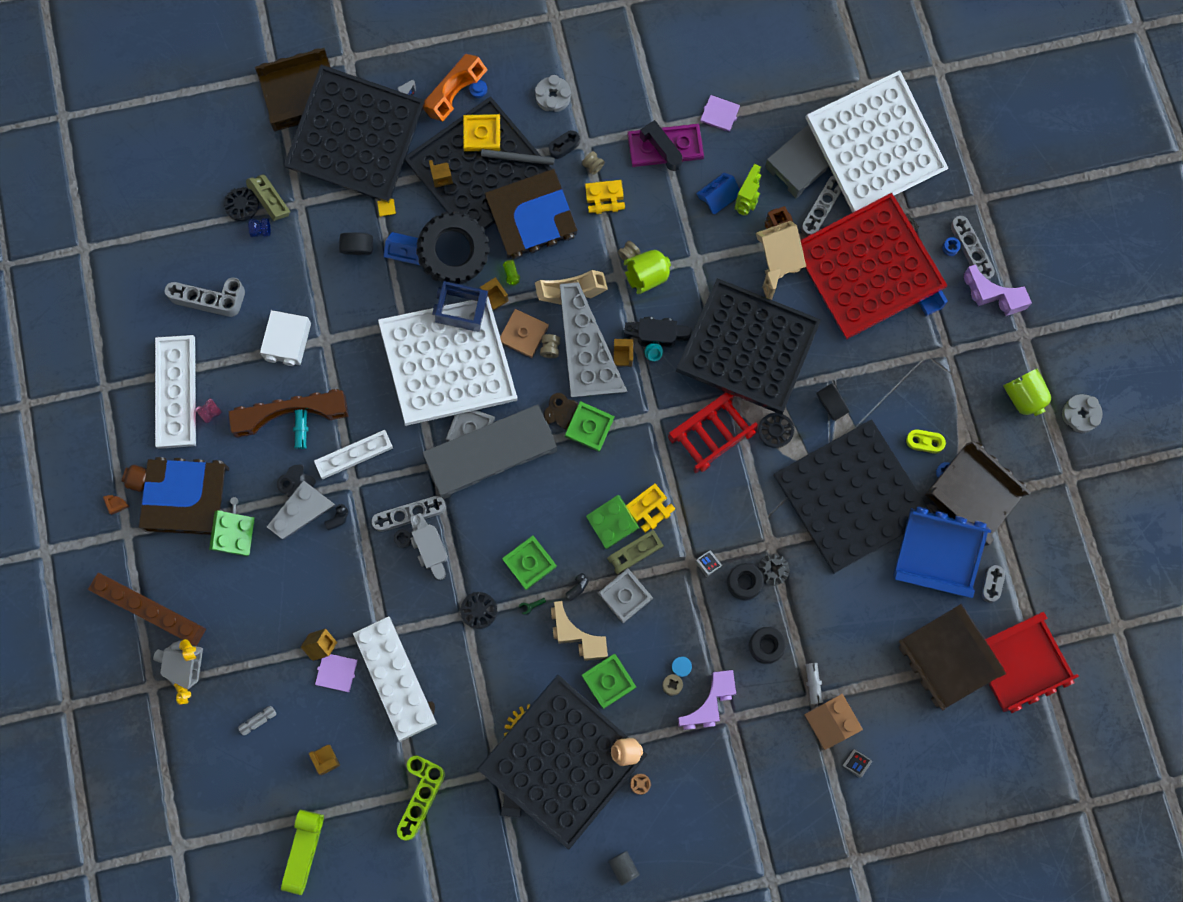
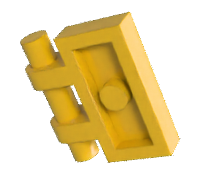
M621 180L585 184L587 203H595V205L588 206L589 213L602 214L605 211L618 212V210L625 209L624 202L617 203V200H623L624 198ZM611 201L610 204H601L600 202Z
M655 483L626 505L636 523L642 518L645 520L646 523L641 526L644 533L650 529L653 530L657 527V523L664 518L667 519L671 516L670 513L675 510L672 504L664 507L662 503L667 500V497ZM657 508L659 513L651 518L649 513Z

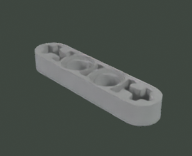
M834 175L827 181L803 222L801 232L805 237L819 231L841 193L839 185L836 186L834 192L831 190L833 183L837 182ZM824 195H829L832 198V201L830 203H826L823 201L822 197ZM821 210L824 213L823 217H816L814 211ZM812 221H814L815 224L813 226V229L808 231L807 228L811 225Z
M957 216L951 223V230L955 238L960 241L965 257L970 266L976 264L980 273L983 270L988 271V275H982L987 280H991L995 273L993 265L969 220L964 216ZM957 223L963 224L964 226L961 228L960 226L957 227L956 225ZM970 237L973 240V244H965L964 238ZM979 253L981 260H974L972 254Z
M433 496L377 513L372 518V525L375 530L384 532L410 524V517L414 516L413 509L416 506L423 508L422 516L424 519L442 514L445 511L446 504L443 498ZM435 501H438L439 504L442 503V505L439 506L440 509L436 510L435 507L429 508L430 513H427V509L424 505L428 503V507H431L434 505ZM397 512L405 514L403 521H395L394 516ZM387 515H390V518L393 522V524L390 525V522L386 521L383 523L382 527H380L379 524H376L377 522H379V518H382L383 520H388L389 518L387 517Z

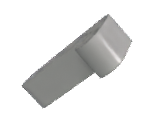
M229 278L224 284L222 293L171 282L166 285L165 294L174 304L233 317L240 311L245 289L239 279ZM239 286L236 291H231L233 287ZM193 295H197L194 300H190ZM211 299H215L212 304H208ZM229 303H233L232 307L226 308Z

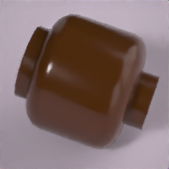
M138 465L126 467L122 477L125 488L138 492L144 491L147 468Z

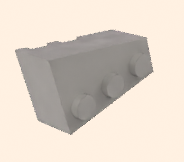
M303 481L268 524L267 528L280 538L286 539L336 505Z

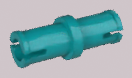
M295 410V427H293V432H295L294 449H307L306 432L309 429L307 427V410Z

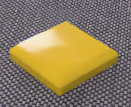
M391 199L389 203L382 200L377 201L380 217L396 214L394 199Z

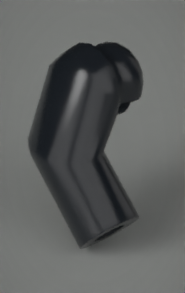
M337 505L335 517L325 521L328 531L345 523L348 516V509L345 505Z
M579 574L575 578L578 584L565 593L570 601L583 593L589 583V579L585 577V574Z

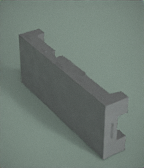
M851 88L839 99L856 92V90ZM809 124L771 155L765 165V168L773 176L777 175L788 186V191L795 198H798L804 189L829 167Z
M537 404L426 450L423 454L429 466L433 482L435 481L441 497L446 499L451 497L452 493L479 483L481 480L501 473L511 467L522 465L545 454L551 455L556 453L557 445L549 425Z

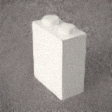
M271 310L260 351L263 358L271 363L280 361L288 366L301 365L311 326L309 318Z

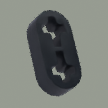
M570 130L552 141L549 145L550 156L560 159L576 149L580 144L579 134L576 131ZM569 137L575 138V142L569 141ZM554 147L560 148V152L554 151Z

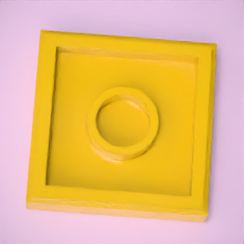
M500 114L463 115L464 151H482V149L500 151Z

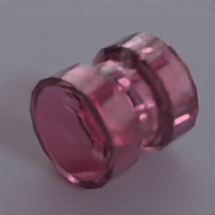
M211 398L206 401L205 405L195 409L206 424L212 421L214 416H219L222 413Z

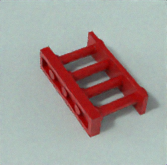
M725 392L669 433L668 439L672 444L676 441L681 442L697 462L693 470L695 473L699 471L704 472L716 458L745 437L749 439L756 434L755 430L758 424L755 422L748 426L733 407L734 395ZM720 409H726L743 430L736 437H733L717 416V412ZM706 419L711 420L728 441L722 447L718 448L703 429L702 422ZM691 430L696 431L713 452L707 458L703 459L688 440L687 433Z

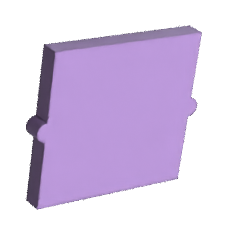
M710 95L707 105L704 106V113L700 122L730 132L734 121L737 120L736 115L740 105Z
M332 654L322 658L320 667L317 668L319 671L315 685L350 692L358 660Z

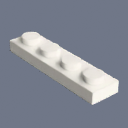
M383 430L314 460L321 478L325 479L391 450L393 446L386 431Z

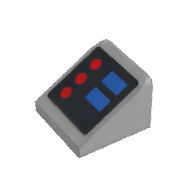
M411 80L399 86L398 91L413 96L416 91L415 81Z
M711 550L695 561L706 577L722 566Z
M853 749L843 767L858 778H861L872 763V760Z

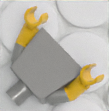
M186 639L174 642L164 651L158 649L153 657L154 661L162 663L161 675L167 678L176 688V701L179 705L188 704L187 698H190L191 692L187 689L199 680L203 648L192 646Z

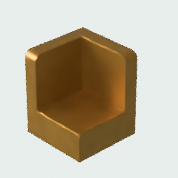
M429 160L435 187L453 184L448 163L433 165V161Z
M496 277L480 287V289L488 291L492 310H496L509 301L508 294Z
M614 339V363L616 366L632 367L633 339Z
M326 629L310 633L301 645V649L314 661L328 657L336 646L337 641Z
M326 745L315 752H309L319 775H324L340 766L331 745Z

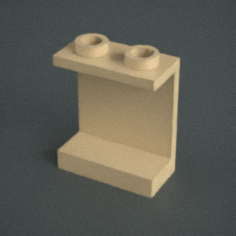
M788 221L756 233L757 240L763 244L768 265V270H765L766 274L767 272L780 269L779 278H781L784 274L789 272L795 273L800 271L801 268L806 267L798 228L795 223Z

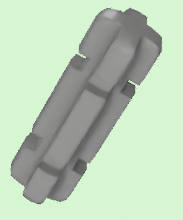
M268 706L264 709V712H259L247 720V723L241 724L238 727L240 733L244 736L251 732V729H256L267 722L268 718L271 719L276 716V711L272 706Z

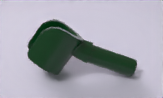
M542 598L530 604L523 602L519 605V608L527 605L528 610L522 614L528 615L533 608L545 603L546 600Z

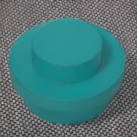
M651 343L644 350L645 357L650 361H658L663 354V349L658 343Z

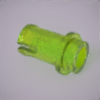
M514 260L504 262L503 266L507 276L506 282L509 285L518 284L521 277L517 274Z

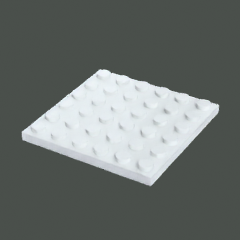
M897 71L805 116L852 213L890 193H893L895 196L949 169L901 71Z
M487 297L480 332L435 323V315H432L433 308L378 320L405 426L517 401L516 391L489 297ZM469 300L446 305L443 308L442 314L473 320L478 301Z

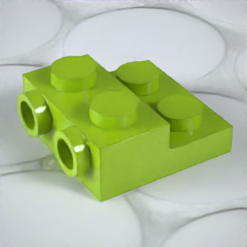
M756 164L753 165L737 196L734 209L743 216L748 215L750 210L754 211L758 203L757 200L760 195L758 192L759 180L762 175L759 174L761 167Z

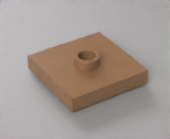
M515 309L500 336L502 345L532 358L549 324Z

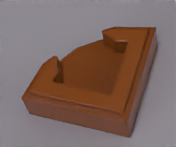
M103 496L111 515L129 508L127 502L118 496Z

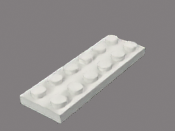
M194 335L155 338V447L161 449L196 446Z
M386 617L353 633L398 740L401 742L436 725L435 718L391 618Z

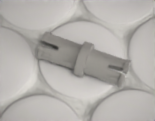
M818 663L805 664L808 680L806 686L809 687L810 704L823 703L820 686L822 685V680L820 681Z

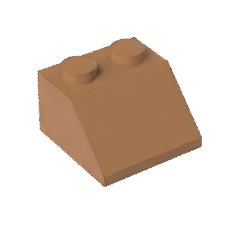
M843 694L804 714L824 750L863 730Z

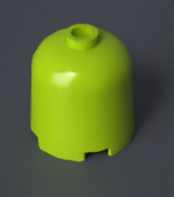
M658 250L641 253L624 260L623 263L625 266L627 265L628 269L625 272L626 278L631 288L636 287L637 294L644 293L664 283L670 275V260Z
M1038 368L1021 376L1023 380L1017 378L1003 385L1016 409L1023 415L1034 414V416L1045 412L1044 408L1051 401V394Z

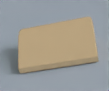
M780 269L767 272L762 287L768 299L772 300Z

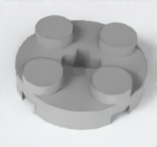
M551 75L541 80L535 88L536 102L545 111H562L570 102L571 90L569 84L557 75ZM552 91H553V92H554V91L557 92V93H556L557 96H556V97H554V96H551V97H550V96H549V95H550V92H552Z
M1084 394L1073 396L1067 401L1062 410V417L1066 425H1069L1074 431L1079 433L1093 430L1101 423L1103 415L1098 399ZM1081 409H1083L1087 414L1085 415V418H1082V415H1078V412L1081 411Z

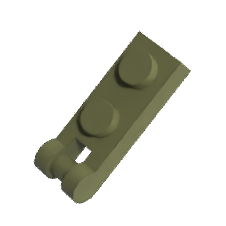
M264 174L258 175L257 178L252 177L246 180L247 187L252 189L273 221L289 216L290 210Z
M652 530L613 553L607 559L609 563L614 565V571L619 575L627 568L660 550L664 545L655 531ZM622 556L626 559V562L623 564L619 560Z

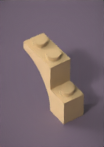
M595 270L568 279L554 281L539 280L535 282L539 300L561 304L560 284L579 282L587 298H593L608 290L604 273Z
M562 601L554 602L555 607L551 608L552 619H556L557 627H553L554 639H558V644L582 641V644H578L579 656H583L584 661L607 659L606 636H593L580 631L566 616Z

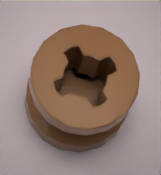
M644 774L635 775L630 782L632 791L638 795L647 793L651 786L649 777Z

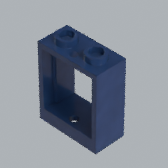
M443 281L442 288L439 287L436 298L439 299L438 304H434L432 315H435V323L480 332L488 291ZM452 295L478 301L474 319L469 320L442 314L446 296Z

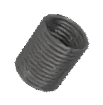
M628 851L608 861L621 886L640 875L629 853H627Z

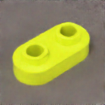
M912 430L907 435L906 443L913 450L939 453L944 449L946 440L939 433ZM913 438H917L919 443H914ZM933 441L937 443V447L932 446Z

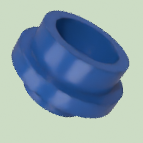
M479 80L477 83L470 84L469 90L471 95L476 98L483 97L487 93L486 83Z

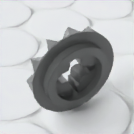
M776 554L765 556L760 561L758 567L763 575L764 582L770 585L783 583L788 578L790 572L788 562L783 556ZM771 563L774 566L781 565V567L777 570L778 574H775L774 572L767 573L771 569Z

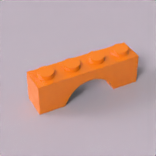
M465 54L426 98L423 109L430 118L443 122L454 109L452 101L455 95L465 86L477 83L488 69L480 58Z

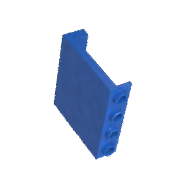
M922 507L911 508L893 573L895 580L973 598L975 578L987 534L991 533V529L986 526V523L981 521L970 523L967 522L966 518L955 516V519L947 517L948 514L936 511V514L928 513V509Z

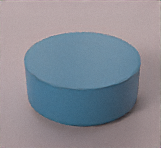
M678 657L672 663V671L679 677L687 676L692 670V664L686 657Z

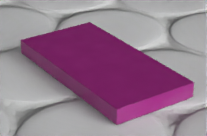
M699 124L662 128L682 154V162L704 159ZM640 130L627 132L632 167L666 163L649 140L645 142L641 140Z

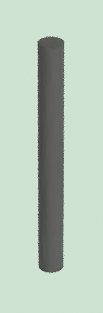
M486 149L481 151L482 157L554 165L555 158Z

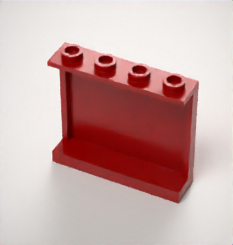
M1045 612L1039 613L985 639L1006 671L1005 675L988 683L1003 712L1010 710L1011 713L1022 709L1021 704L1028 702L1029 705L1040 700L1038 696L1044 693L1046 696L1057 692L1056 687L1061 685L1063 688L1075 683L1073 679L1079 677L1078 674L1073 675L1044 621L1048 619Z

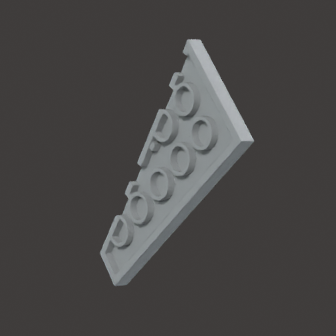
M579 282L560 284L571 398L628 392Z

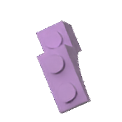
M976 264L969 266L964 273V280L970 286L972 299L977 302L978 306L999 300L1000 309L1008 316L1026 310L1032 304L1025 286L1020 288L998 286L987 280L980 273Z
M733 670L713 672L711 674L712 684L707 700L694 713L679 717L678 727L683 726L684 730L695 729V725L703 724L704 728L714 727L715 723L720 721L717 698H720V701L732 700V696L736 695Z

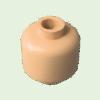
M634 738L619 739L611 748L612 759L620 766L637 764L643 754L642 746Z

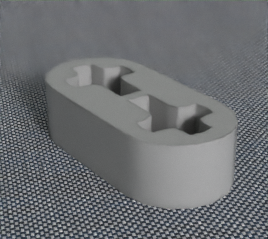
M998 565L988 568L984 576L981 596L988 603L997 601L1001 596L1005 571ZM996 570L1000 577H997L993 582L994 576L991 573ZM993 586L992 592L995 593V596L990 598L987 591Z

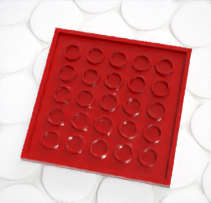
M893 193L800 240L806 263L805 269L846 340L947 288L945 280Z

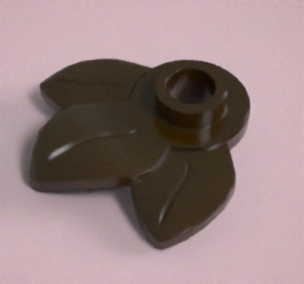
M562 393L553 394L549 399V406L544 411L545 421L548 424L556 421L560 427L567 430L573 418L572 416H574L578 407V403L575 400L567 399ZM556 399H561L562 404L560 406L556 405Z

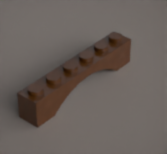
M332 389L324 394L317 392L311 393L307 397L294 396L291 397V400L286 401L278 399L269 404L256 403L253 407H236L234 410L228 411L231 433L236 438L254 435L269 421L281 415L295 413V410H307V413L320 415L328 420L349 417L346 396L343 390Z
M99 572L88 588L89 591L183 640H188L195 646L198 645L206 631V628Z

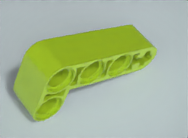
M412 756L407 761L408 771L422 779L397 828V835L402 840H412L415 838L445 777V771L442 767L420 756ZM415 760L422 762V768L419 771L412 769V763ZM437 768L440 771V777L437 780H432L430 772ZM425 787L431 790V795L427 799L421 797V790ZM415 806H419L422 810L418 818H414L411 814ZM407 818L411 821H417L416 825L411 824L410 826L411 835L407 834L404 836L403 827H408L410 822L406 821Z
M299 810L294 828L297 830L283 877L281 891L297 895L303 894L324 815Z

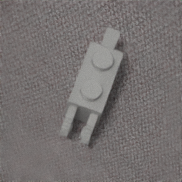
M421 513L410 517L413 532H411L413 537L410 540L414 549H419L421 555L418 556L421 566H426L427 569L431 568L436 579H445L446 572L442 563L447 561L448 555L435 526L428 525Z

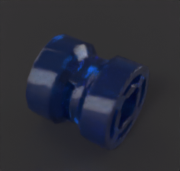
M262 218L261 221L249 219L250 237H258L261 234L263 237H270L271 225L269 218Z

